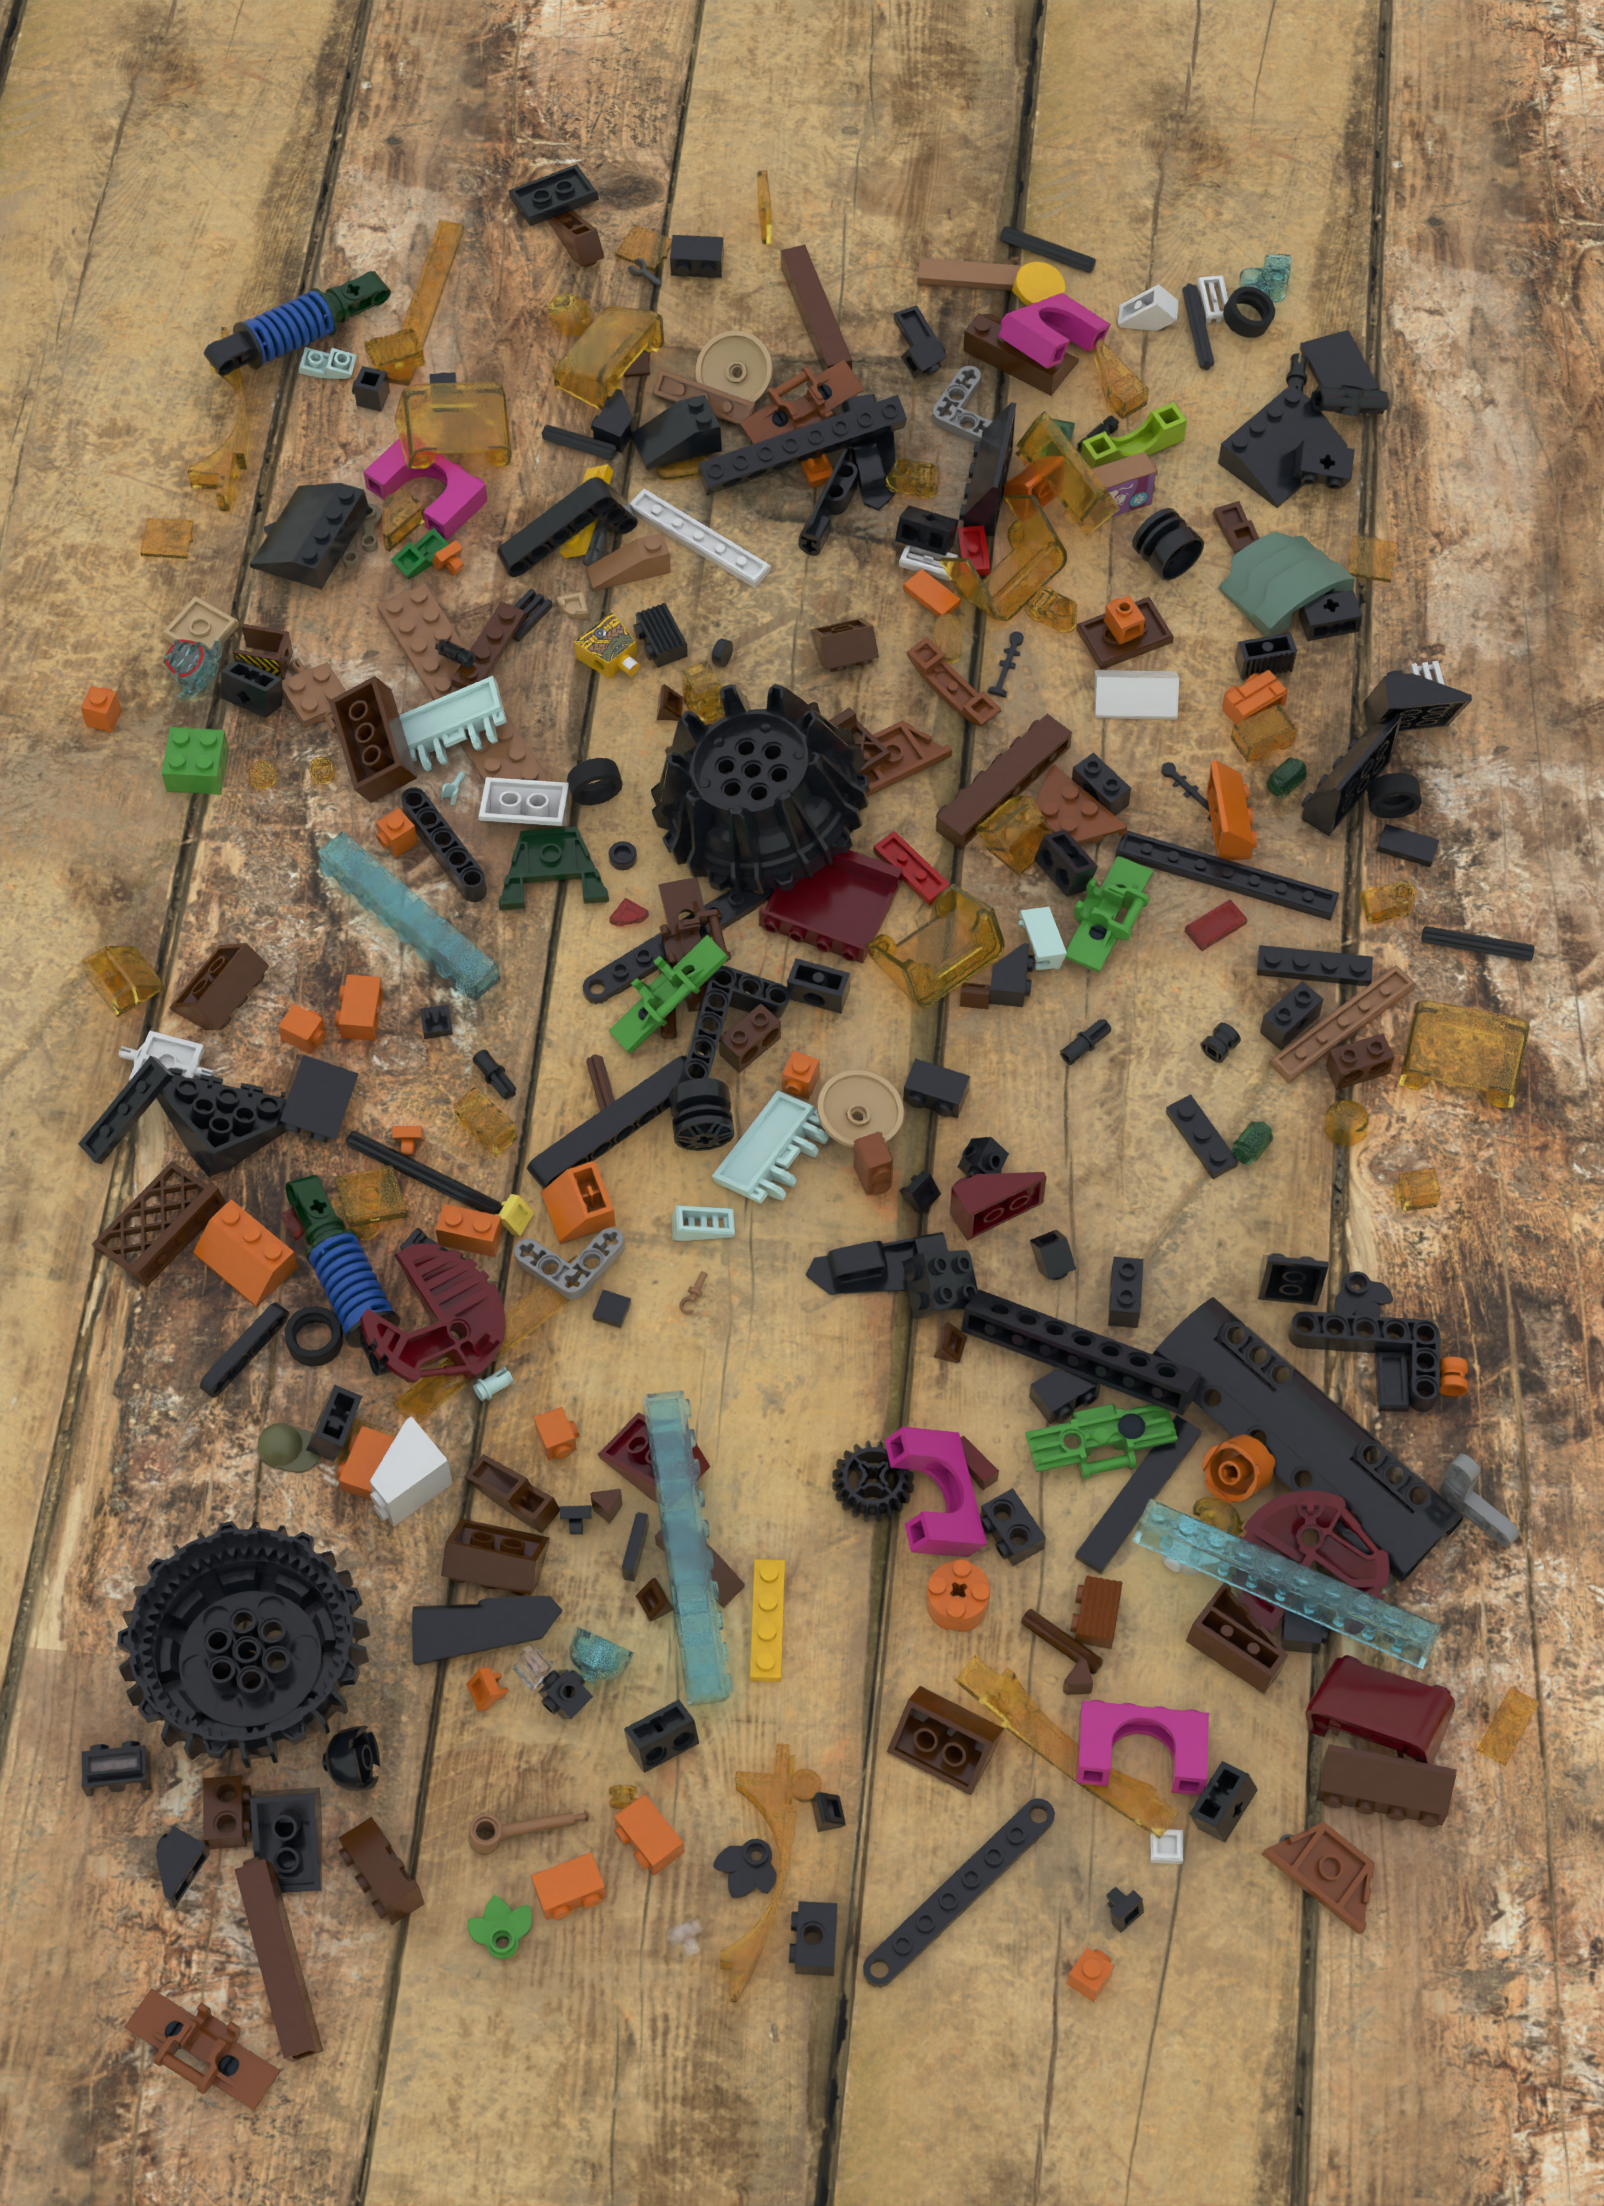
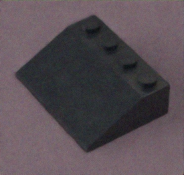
M1292 384L1221 443L1218 460L1219 465L1276 508L1281 506L1305 485L1301 480L1293 478L1296 448L1303 440L1347 448L1346 442L1323 413L1313 409L1311 399Z
M1012 402L982 432L981 441L975 442L973 457L977 459L976 463L971 462L969 478L972 479L971 484L966 483L964 499L967 500V504L961 505L959 520L964 521L963 527L984 525L985 535L993 537L996 532L1004 495V486L1007 481L1013 453L1016 403Z
M343 483L298 486L252 559L250 568L322 590L370 511L365 491Z
M1402 670L1386 673L1387 676L1382 678L1363 702L1366 727L1369 729L1396 713L1402 716L1398 731L1449 726L1472 701V695L1413 673L1404 674Z
M1396 713L1367 729L1360 738L1355 737L1348 747V753L1344 757L1342 755L1338 757L1333 765V771L1329 775L1324 774L1314 794L1310 792L1303 800L1301 805L1304 808L1301 818L1303 821L1328 836L1332 834L1365 794L1369 783L1379 777L1391 762L1402 718L1400 714Z

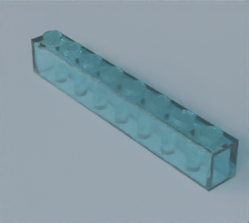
M343 831L318 851L321 871L327 877L333 876L344 892L347 894L352 893L357 897L359 904L365 910H372L383 926L386 928L390 926L395 930L398 938L404 944H411L422 960L426 962L429 960L434 964L437 972L443 978H450L461 994L464 996L468 994L476 1001L500 981L499 967L494 961Z

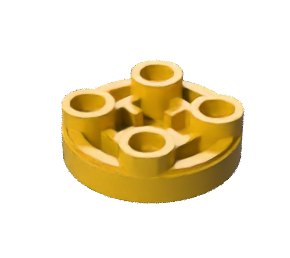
M1034 261L1020 268L1015 277L1012 291L1025 305L1029 306L1057 294H1065L1066 285L1062 274L1055 267L1045 262Z

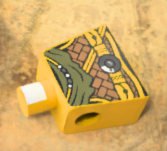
M612 612L574 641L575 658L607 678H612L621 670L631 677L640 668V664L635 660L637 657V643Z

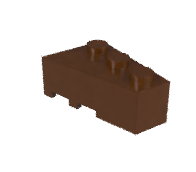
M1225 1581L1192 1624L1186 1642L1265 1694L1280 1674L1288 1654L1264 1625L1260 1626L1250 1615V1609L1247 1605L1239 1602L1230 1591L1231 1586Z
M372 1817L339 1837L342 1848L338 1850L347 1867L353 1864L359 1874L355 1876V1879L364 1893L370 1890L375 1898V1901L371 1904L381 1920L387 1917L390 1924L393 1925L425 1904L419 1885L415 1879H411L405 1870L404 1863L400 1858L398 1859L391 1848V1844Z

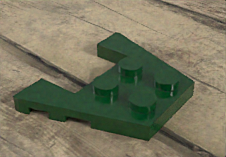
M577 827L525 830L520 832L511 860V868L504 882L502 896L500 895L498 901L499 910L525 908L524 883L582 879L584 904L609 902L608 891L601 881V876L590 858V853Z

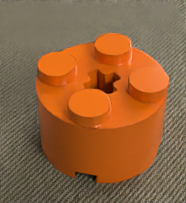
M1246 1434L1232 1437L1212 1447L1206 1453L1202 1463V1471H1205L1206 1477L1204 1482L1207 1489L1214 1497L1228 1503L1241 1502L1262 1492L1271 1482L1275 1467V1459L1259 1440Z
M966 1559L947 1562L938 1567L928 1582L927 1610L931 1619L939 1627L946 1630L966 1632L977 1627L984 1620L989 1605L990 1585L986 1575L980 1568Z

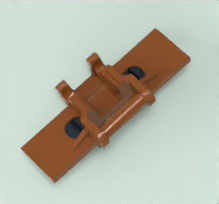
M845 360L840 361L817 376L813 374L808 366L802 368L801 373L776 388L771 387L767 389V394L772 403L739 422V425L751 443L755 444L834 417L831 410L840 406L848 398L863 392L864 388ZM807 381L806 385L809 388L807 394L794 402H791V400L782 401L781 396Z
M151 1988L125 2025V2029L159 2050L154 2059L156 2065H164L197 2086V2091L201 2094H205L212 2085L255 2111L281 2071L237 2043L240 2036V2027L232 2021L226 2025L212 2016L211 2008L203 2003L198 2005V2013L194 2016ZM182 2048L210 2066L205 2075L174 2056L177 2050Z

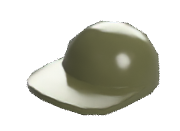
M274 1423L265 1428L258 1438L257 1450L259 1457L266 1465L272 1468L303 1473L311 1470L321 1458V1456L306 1450L312 1432L305 1429L289 1426L285 1423Z

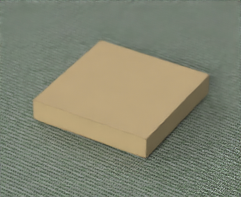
M194 596L162 632L165 640L176 646L179 644L178 640L180 639L197 642L186 652L192 655L198 646L201 645L204 650L202 661L206 663L238 628L239 623L237 619ZM184 642L179 648L184 650L189 643ZM199 652L195 657L199 659L201 653Z

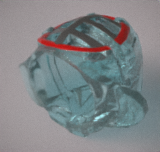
M178 639L174 641V644L166 652V655L163 657V663L176 682L184 687L177 695L181 701H186L197 695L214 678L222 654L220 641L215 640L212 649H209L202 642Z

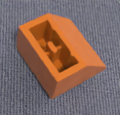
M595 1160L567 1169L541 1191L542 1199L560 1244L616 1226L614 1208Z

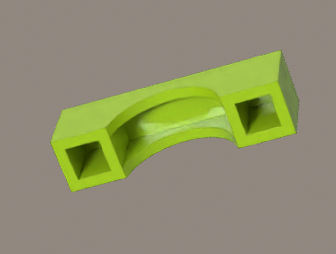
M1172 402L1151 411L1144 423L1127 435L1110 437L1106 432H1102L1082 441L1080 461L1086 470H1090L1142 452H1146L1147 456L1184 441L1187 419L1176 404Z

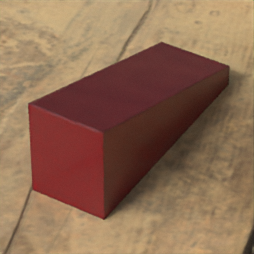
M963 1435L960 1439L969 1474L979 1487L984 1490L998 1480L999 1470Z

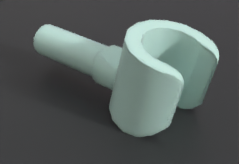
M460 771L452 783L443 785L440 801L446 797L451 799L450 805L456 803L459 792L458 787L465 777L464 772Z

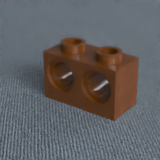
M762 1004L758 1005L720 1037V1056L740 1073L781 1039V1021Z
M1382 1033L1331 1049L1326 1068L1336 1090H1340L1390 1074L1395 1057Z
M242 1775L203 1778L204 1842L208 1850L247 1847L246 1836L252 1835L251 1816H246V1805H250L251 1787L245 1784ZM229 1791L236 1793L231 1801H220L224 1793ZM228 1822L236 1823L233 1831L229 1833L220 1832L224 1824Z

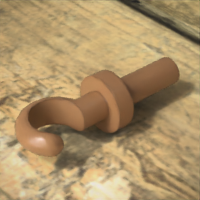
M700 1272L694 1287H689L688 1289L690 1295L681 1300L679 1306L684 1314L689 1315L694 1312V1310H685L684 1304L688 1301L695 1302L697 1297L702 1296L703 1292L700 1290L708 1275L707 1273Z

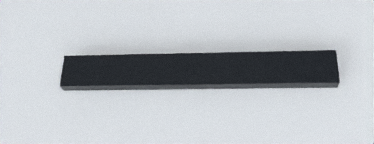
M1131 831L1122 835L1115 857H1123L1140 865L1330 921L1339 897V893Z

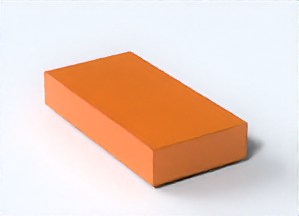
M923 569L919 570L903 584V590L941 620L945 619L961 605L959 597Z

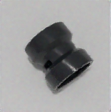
M1221 1022L1213 1029V1035L1207 1036L1200 1045L1207 1057L1221 1063L1228 1057V1051L1237 1047L1241 1042V1038L1232 1026Z

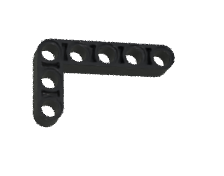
M594 477L584 482L502 544L497 550V556L510 577H518L599 517L619 534H626L632 531L637 526L638 520L627 501L603 479Z
M722 965L708 979L678 1084L695 1079L690 1075L697 1078L709 1077L729 1006L750 1013L758 1005L762 1004L779 1019L782 1017L791 999V994L787 987Z
M1310 1311L1299 1312L1293 1317L1289 1330V1340L1299 1348L1361 1353L1406 1352V1356H1408L1410 1406L1420 1412H1426L1434 1406L1440 1389V1332L1437 1325L1432 1321ZM1306 1327L1310 1332L1303 1333L1297 1328ZM1335 1329L1339 1331L1340 1334L1333 1335L1329 1333L1327 1330ZM1358 1331H1365L1370 1336L1362 1337L1358 1334ZM1394 1333L1398 1335L1400 1339H1392L1388 1336V1334ZM1418 1336H1426L1430 1339V1341H1422L1418 1338ZM1418 1363H1426L1430 1369H1423L1419 1367ZM1424 1390L1428 1392L1430 1396H1421L1417 1391Z

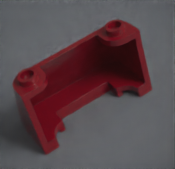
M1344 1655L1343 1658H1336L1312 1696L1305 1716L1309 1732L1325 1737L1327 1730L1331 1729L1332 1735L1338 1736L1341 1731L1397 1750V1755L1400 1758L1404 1759L1405 1755L1417 1762L1433 1765L1456 1706L1454 1698L1450 1695L1451 1692L1443 1686L1433 1685L1432 1687L1362 1664L1357 1658Z

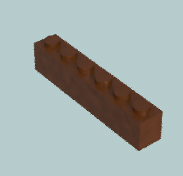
M1046 714L1040 721L1035 720L1030 725L1026 734L1022 737H1017L1004 754L1000 753L995 757L991 766L986 771L982 770L975 776L971 785L967 788H962L948 806L944 805L939 809L936 814V831L960 850L964 848L1071 747L1072 732L1049 714Z

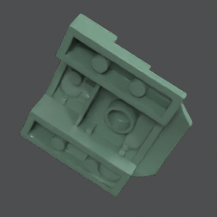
M1273 532L1254 541L1232 557L1230 575L1219 585V590L1267 637L1278 635L1290 628L1292 613L1321 595L1354 589L1355 578L1339 562H1333L1321 550H1317L1304 536L1292 537Z

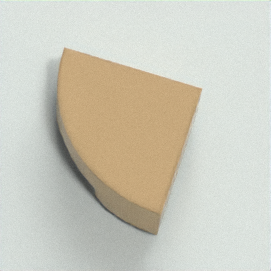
M583 592L556 597L557 604L563 613L576 619H589V612Z

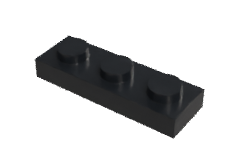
M1191 1094L1166 1107V1114L1212 1179L1238 1166L1237 1158Z

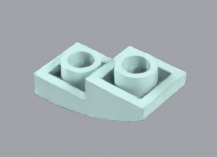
M305 347L298 373L327 379L351 378L357 355L334 348L331 349L329 354Z

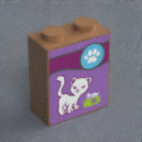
M1146 452L1086 470L1083 504L1093 523L1152 504L1153 493L1156 490L1154 484L1155 476L1158 475V470L1153 460L1150 461Z

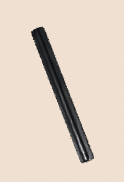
M352 1131L347 1138V1145L480 1212L495 1215L501 1211L502 1207L499 1201L364 1134Z

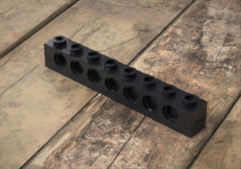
M895 395L702 461L698 464V473L706 495H710L800 464L801 462L808 461L810 458L814 459L822 454L826 455L905 428L907 417L899 396Z
M980 1289L964 1309L961 1332L1183 1416L1196 1397L1201 1372Z

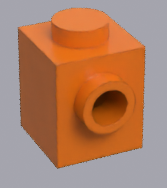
M1130 595L1121 599H1114L1105 606L1104 622L1119 645L1143 635L1145 618Z
M91 686L81 705L86 726L112 733L122 712L117 692L106 687L98 688Z
M399 807L376 821L378 831L376 838L379 844L384 849L387 848L394 858H397L418 844L415 825Z
M294 1004L278 1025L281 1040L309 1054L313 1052L316 1046L319 1047L326 1037L323 1018L313 1010L306 1011Z
M793 1050L782 1073V1090L809 1100L820 1077V1060Z
M562 1407L534 1417L535 1429L548 1460L565 1458L572 1451L577 1450L575 1441L579 1437L577 1427L573 1420L568 1422Z
M1087 1947L1070 1971L1067 1984L1095 2002L1112 1976L1114 1965L1110 1963V1957L1098 1949L1092 1951Z

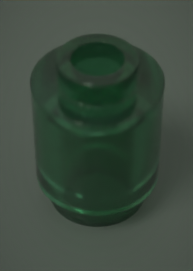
M1287 758L1269 775V779L1266 781L1269 791L1276 797L1289 795L1307 778L1305 764L1299 759Z
M1251 1121L1233 1143L1232 1153L1237 1160L1247 1165L1251 1164L1252 1161H1257L1273 1141L1271 1128L1264 1122Z

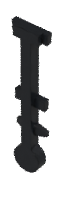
M1015 631L1010 634L1009 641L1011 646L1003 651L1008 655L1005 661L1000 660L999 666H1003L996 687H989L988 693L1006 698L1007 692L1002 687L1009 668L1015 669L1016 664L1012 663L1013 656H1020V652L1016 651V648L1023 643L1024 636L1021 632Z
M1164 763L1161 773L1165 777H1171L1175 780L1172 786L1180 785L1186 791L1183 793L1186 798L1192 796L1209 812V803L1197 792L1199 788L1196 785L1191 786L1185 781L1187 777L1185 775L1180 776L1176 772V766L1173 763Z

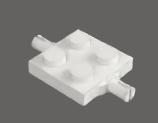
M149 1031L144 1044L138 1050L121 1046V1050H119V1058L134 1061V1068L129 1081L150 1056L158 1058L167 1069L183 1070L182 1076L200 1079L201 1074L215 1077V1070L200 1067V1061L205 1052L203 1044Z

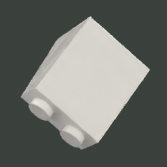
M412 1416L406 1419L370 1480L373 1492L370 1494V1497L375 1503L373 1508L382 1521L388 1519L393 1526H396L453 1484L448 1460Z

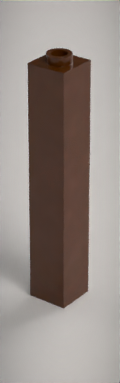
M806 245L781 250L782 272L823 372L842 360H845L852 370L851 355Z
M255 1857L244 1861V1866L234 1870L283 2058L294 2062L323 2052L274 1864L266 1859H262V1857Z

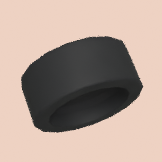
M1251 286L1240 287L1232 293L1225 304L1223 317L1228 327L1236 334L1246 338H1256L1263 335L1273 321L1275 307L1270 297L1260 289ZM1236 304L1252 306L1258 311L1262 320L1254 321L1246 318L1240 313Z
M594 758L581 762L573 767L567 776V783H569L572 798L581 805L591 806L609 801L621 791L623 785L615 761L608 758Z
M1406 773L1385 774L1374 779L1367 787L1370 812L1381 818H1400L1410 815L1418 810L1422 804L1419 780L1413 775Z
M310 1306L295 1312L290 1317L285 1327V1341L291 1356L299 1363L311 1367L321 1366L332 1361L340 1353L343 1345V1331L334 1313L327 1308ZM315 1322L324 1323L329 1326L332 1337L326 1346L318 1350H306L297 1343L296 1335L303 1326Z

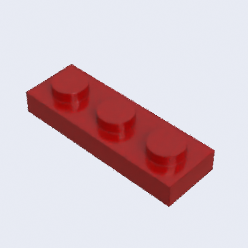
M895 831L873 846V852L883 862L902 868V880L929 906L950 891L951 884Z

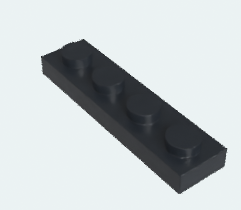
M1259 945L1257 975L1358 986H1369L1372 982V956Z
M150 1056L78 1143L79 1146L95 1163L102 1164L174 1075L158 1058Z

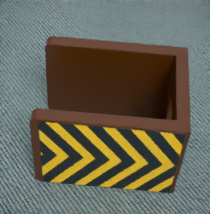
M243 624V635L248 648L275 652L277 655L271 656L235 649L233 653L234 659H239L284 680L293 654L289 632Z

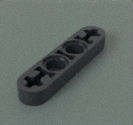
M277 1302L272 1303L204 1375L200 1382V1389L212 1398L218 1396L283 1327L289 1317V1311Z

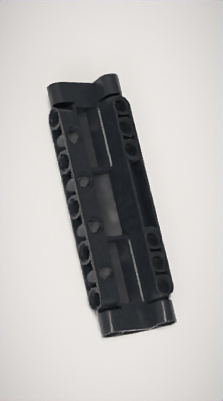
M1210 1298L1193 1311L1153 1352L1155 1356L1201 1372L1196 1397L1193 1402L1232 1437L1246 1434L1254 1438L1257 1432L1264 1431L1267 1437L1264 1446L1275 1459L1273 1473L1294 1492L1306 1490L1323 1491L1342 1497L1348 1511L1355 1512L1358 1516V1523L1362 1526L1361 1529L1379 1550H1384L1388 1553L1389 1573L1400 1583L1414 1571L1442 1537H1448L1464 1519V1516L1442 1498L1425 1480L1216 1298ZM1237 1329H1243L1245 1334L1243 1341L1239 1344H1234L1232 1334ZM1219 1338L1224 1344H1226L1233 1352H1235L1241 1359H1243L1250 1367H1252L1258 1374H1260L1277 1390L1275 1391L1270 1385H1268L1261 1377H1259L1253 1370H1251L1244 1362H1242L1236 1355H1234L1227 1347H1225L1217 1339ZM1264 1348L1267 1352V1358L1263 1363L1257 1364L1254 1355L1258 1349ZM1287 1368L1290 1374L1289 1379L1285 1383L1280 1384L1276 1378L1277 1373L1280 1369ZM1219 1391L1221 1402L1216 1407H1211L1209 1397L1213 1392ZM1377 1447L1380 1450L1381 1457L1378 1462L1370 1464L1367 1459V1453L1371 1448ZM1353 1458H1355L1359 1463H1361L1368 1471H1370L1376 1478H1378L1385 1486H1387L1393 1493H1395L1415 1512H1412L1405 1504H1403L1388 1489H1386L1380 1482H1378L1371 1474H1369L1363 1467H1361ZM1400 1467L1403 1470L1404 1478L1400 1483L1393 1484L1390 1480V1473L1394 1468ZM1308 1471L1312 1476V1482L1308 1487L1302 1488L1299 1484V1477L1303 1472ZM1418 1488H1424L1427 1492V1499L1423 1504L1417 1505L1413 1500V1493ZM1339 1518L1334 1528L1366 1555H1372L1371 1551L1356 1533L1347 1528L1344 1521Z

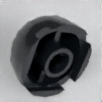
M366 1725L339 1731L333 1736L327 1746L326 1753L323 1754L324 1770L329 1773V1776L336 1785L346 1790H368L374 1788L378 1782L379 1776L373 1777V1764L380 1767L379 1748L373 1732L367 1733L365 1731L368 1728Z

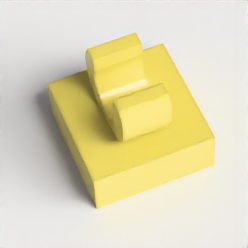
M510 1194L508 1200L501 1203L503 1208L498 1216H501L502 1226L512 1235L521 1236L534 1212L519 1195Z

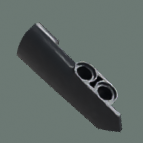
M868 394L848 398L842 403L843 413L875 403V395ZM894 431L851 446L852 460L858 470V484L863 503L878 511L897 493Z
M845 448L800 533L798 545L806 554L812 556L820 554L831 532L830 514L839 515L843 513L857 490L858 470L855 464L849 462L852 450L850 448Z
M943 1232L884 1244L882 1241L866 1242L829 1251L826 1256L814 1258L806 1276L829 1295L908 1290L904 1277L902 1261L923 1252L948 1251Z
M551 1596L485 1598L478 1601V1604L413 1606L414 1665H421L543 1639L563 1611Z

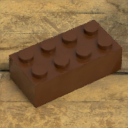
M374 676L329 700L353 788L357 793L372 803L418 778L391 688Z

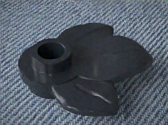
M1351 1272L1344 1277L1342 1291L1335 1298V1312L1338 1314L1380 1317V1305L1391 1303L1393 1297L1388 1287L1383 1283L1371 1281L1363 1272ZM1357 1284L1361 1287V1290H1355L1351 1286Z
M751 1839L743 1846H729L717 1856L713 1864L716 1870L729 1874L728 1889L732 1898L744 1897L751 1893L755 1887L759 1891L768 1894L776 1882V1871L771 1864V1847L761 1839ZM758 1851L762 1854V1858L757 1861L750 1858L751 1853Z

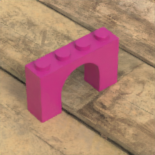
M1060 293L1007 313L1001 321L1002 328L999 337L1048 369L1061 363L1070 340L1087 352L1101 347L1111 324L1064 293Z
M406 432L363 472L366 488L385 501L411 479L432 477L441 481L446 486L445 491L423 513L426 529L430 531L434 527L446 541L487 502L486 485L480 478L471 476L459 464H453L437 450L433 451L421 439L414 438Z
M901 1427L887 1437L884 1441L891 1468L918 1470L927 1474L937 1483L945 1499V1513L923 1511L905 1523L911 1553L969 1557L987 1545L959 1432Z
M1082 1700L1079 1717L1076 1783L1108 1786L1111 1772L1112 1747L1125 1736L1144 1734L1158 1739L1170 1752L1172 1758L1171 1793L1201 1795L1207 1782L1209 1713H1202L1193 1709L1183 1711L1168 1709L1163 1706L1143 1707L1132 1703L1114 1704L1105 1703L1101 1700Z

